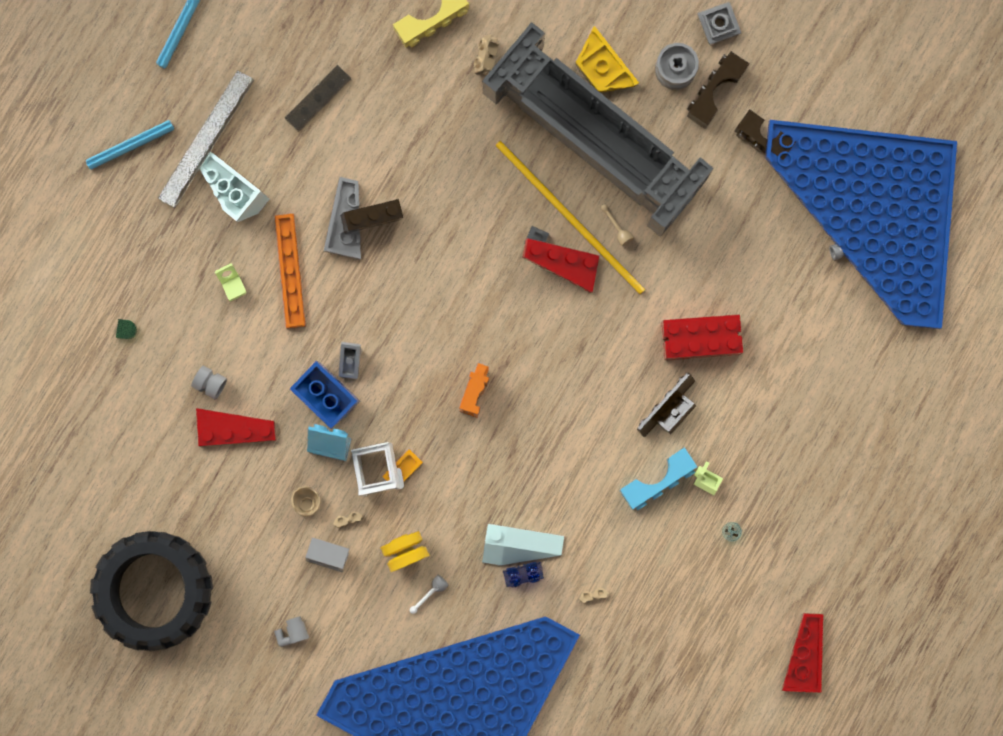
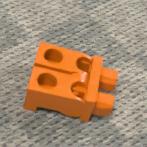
M478 363L475 373L470 372L469 382L459 407L461 413L478 418L480 407L477 406V403L489 383V377H487L488 366Z

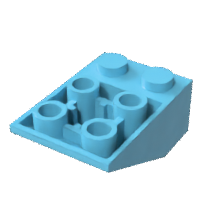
M314 424V428L308 427L307 452L347 461L352 439L343 430L333 429V432H330L325 426Z

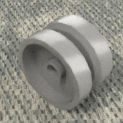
M684 43L667 45L661 50L655 65L657 80L668 89L680 90L686 88L692 83L698 70L699 60L696 52Z

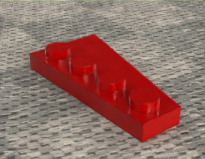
M529 238L526 239L522 258L551 271L556 276L570 281V283L585 289L589 293H593L600 255Z
M196 408L199 447L276 441L275 421Z

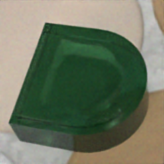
M118 319L116 338L126 340L134 338L137 334L136 324L130 320Z

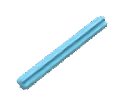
M187 0L156 61L158 66L162 68L167 67L200 0Z
M170 120L165 121L86 159V164L89 169H94L173 131L174 127Z

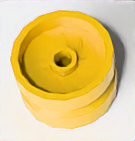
M419 531L409 535H402L380 547L384 557L397 555L396 558L389 560L387 563L390 572L430 556L427 548L424 546L416 549L413 548V546L421 543L423 540Z

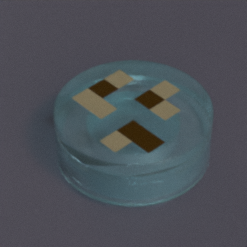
M735 522L726 523L722 528V535L728 541H736L742 534L741 527Z

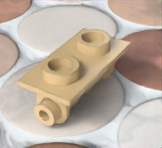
M490 34L482 37L479 41L478 49L480 50L474 61L475 74L483 71L482 74L487 76L494 67L495 60L489 58V55L496 56L499 43L498 39L491 37Z

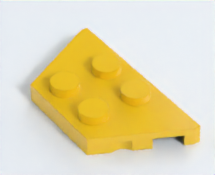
M594 26L575 62L576 66L600 93L639 85L638 80Z

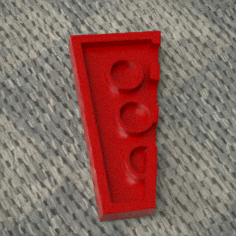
M803 613L781 691L822 692L824 614Z

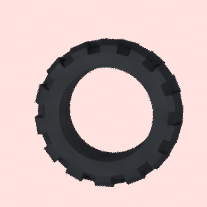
M155 531L135 533L132 536L123 537L111 545L112 548L105 555L101 556L95 566L97 571L94 579H91L90 594L93 595L94 603L91 607L96 620L99 619L104 626L103 631L113 640L116 639L123 643L125 647L137 651L147 650L150 652L168 649L181 644L182 641L191 637L201 627L200 624L204 617L208 615L212 603L210 601L211 590H213L212 576L209 575L206 567L207 563L200 552H197L190 545L191 543L179 536ZM149 554L160 555L171 561L180 571L185 585L184 601L179 612L170 622L161 627H148L137 623L126 613L120 600L119 590L124 572L135 560Z

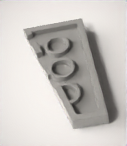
M339 177L323 251L361 260L360 230L345 234L340 217L343 212L359 209V186L356 180Z

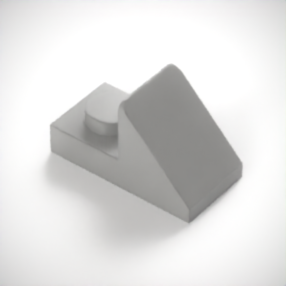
M341 342L338 377L358 379L362 353L361 344Z

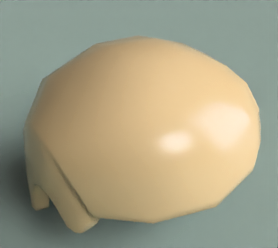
M310 486L297 488L291 498L293 510L304 517L314 515L319 510L321 504L318 492L310 488Z

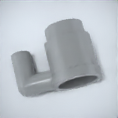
M301 616L286 621L289 637L284 638L282 629L274 631L280 647L309 638Z

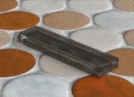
M337 65L285 117V120L299 132L351 80V77Z

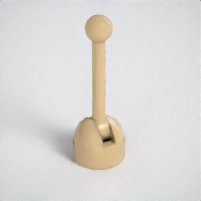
M606 204L602 205L601 210L607 214L619 232L617 238L620 245L625 246L634 239L631 232L622 230L609 212L608 206Z

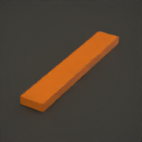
M294 213L275 215L286 328L306 327Z

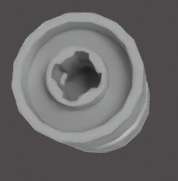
M203 365L195 375L191 387L200 392L205 391V395L216 400L223 391L227 378L218 373L214 375L213 370Z

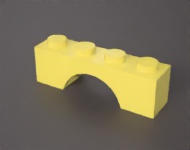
M442 0L441 8L434 17L427 20H419L407 15L393 24L394 31L405 48L408 46L413 47L420 42L421 38L433 35L439 27L448 26L455 17L458 16L460 18L468 12L469 3L467 0Z

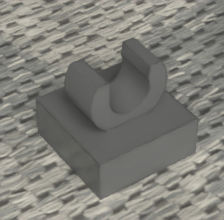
M532 226L527 238L546 242L549 233Z

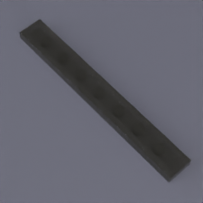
M237 70L158 197L159 200L176 208L254 83L253 78Z

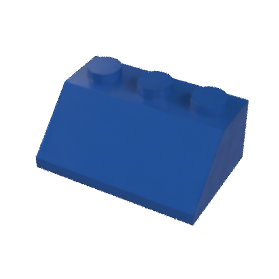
M315 361L290 388L330 429L344 419L360 403V400L319 361Z

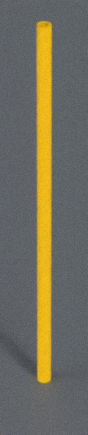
M500 140L495 146L614 269L641 294L645 288Z

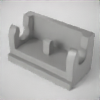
M312 538L305 558L307 562L343 572L349 555V549Z

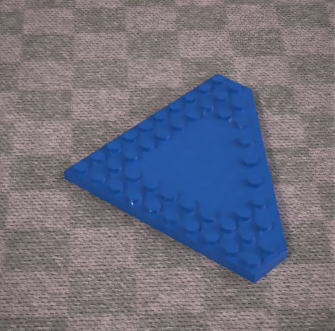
M769 120L765 159L833 242L841 247L847 259L902 325L942 329L957 141ZM780 131H782L784 134L780 136L779 144L783 148L792 147L789 152H782L777 156L771 152L772 139L777 137ZM787 135L792 138L790 146L783 145V136ZM782 154H787L784 160L780 158Z
M544 616L337 679L330 688L316 716L353 736H527L580 634Z

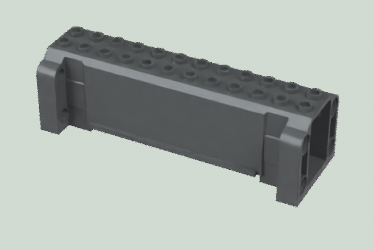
M531 22L483 79V94L496 105L505 96L509 97L528 116L635 202L643 205L653 213L647 227L661 237L704 185L714 168L700 157L689 170L672 156L674 152L639 123L559 59L555 58L553 60L543 53L545 32Z

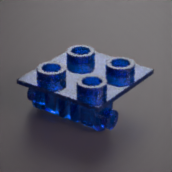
M536 561L527 563V565L523 564L521 567L518 565L517 568L516 566L506 568L503 571L506 587L514 588L523 583H536L540 579H544L541 562L536 563Z

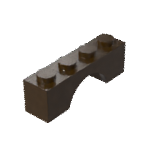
M730 51L728 56L723 55L718 63L721 65L719 69L712 71L708 77L710 80L708 85L701 87L697 93L699 98L696 102L692 100L687 108L689 111L687 117L705 129L718 111L713 101V91L715 88L727 82L738 83L750 64L732 51Z

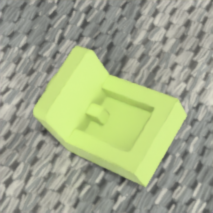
M706 461L704 466H699L694 474L697 477L694 485L715 495L723 478L707 470L709 462Z

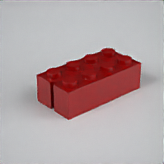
M740 314L670 319L661 322L663 340L668 338V341L663 343L664 361L734 356L743 353L742 335L738 336L741 332Z

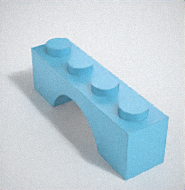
M685 447L667 458V474L659 483L648 485L635 479L619 490L631 509H641L647 505L646 500L651 497L655 500L663 494L661 490L666 487L671 489L679 484L678 479L683 476L687 479L695 473L693 469L697 465Z

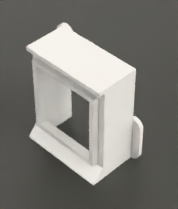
M386 442L351 450L359 496L364 497L367 494L390 489L397 490L404 487L402 471L396 467L392 443ZM385 450L390 480L365 485L360 455Z

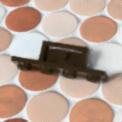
M690 373L682 376L676 386L665 394L664 399L653 407L649 416L640 422L637 430L643 437H646L657 424L669 434H672L696 407L691 400L684 396V393L695 382Z

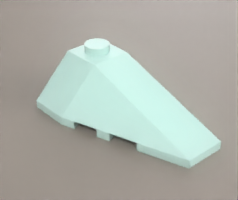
M211 151L198 165L206 181L214 191V195L218 198L222 209L237 222L258 214L270 200L264 193Z
M488 524L482 563L507 565L560 556L562 554L564 536Z

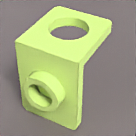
M233 264L215 271L229 301H233L247 293ZM225 271H232L229 276H222Z

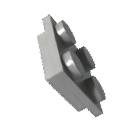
M730 2L697 14L709 45L741 34ZM722 19L725 25L718 27L715 24V20Z

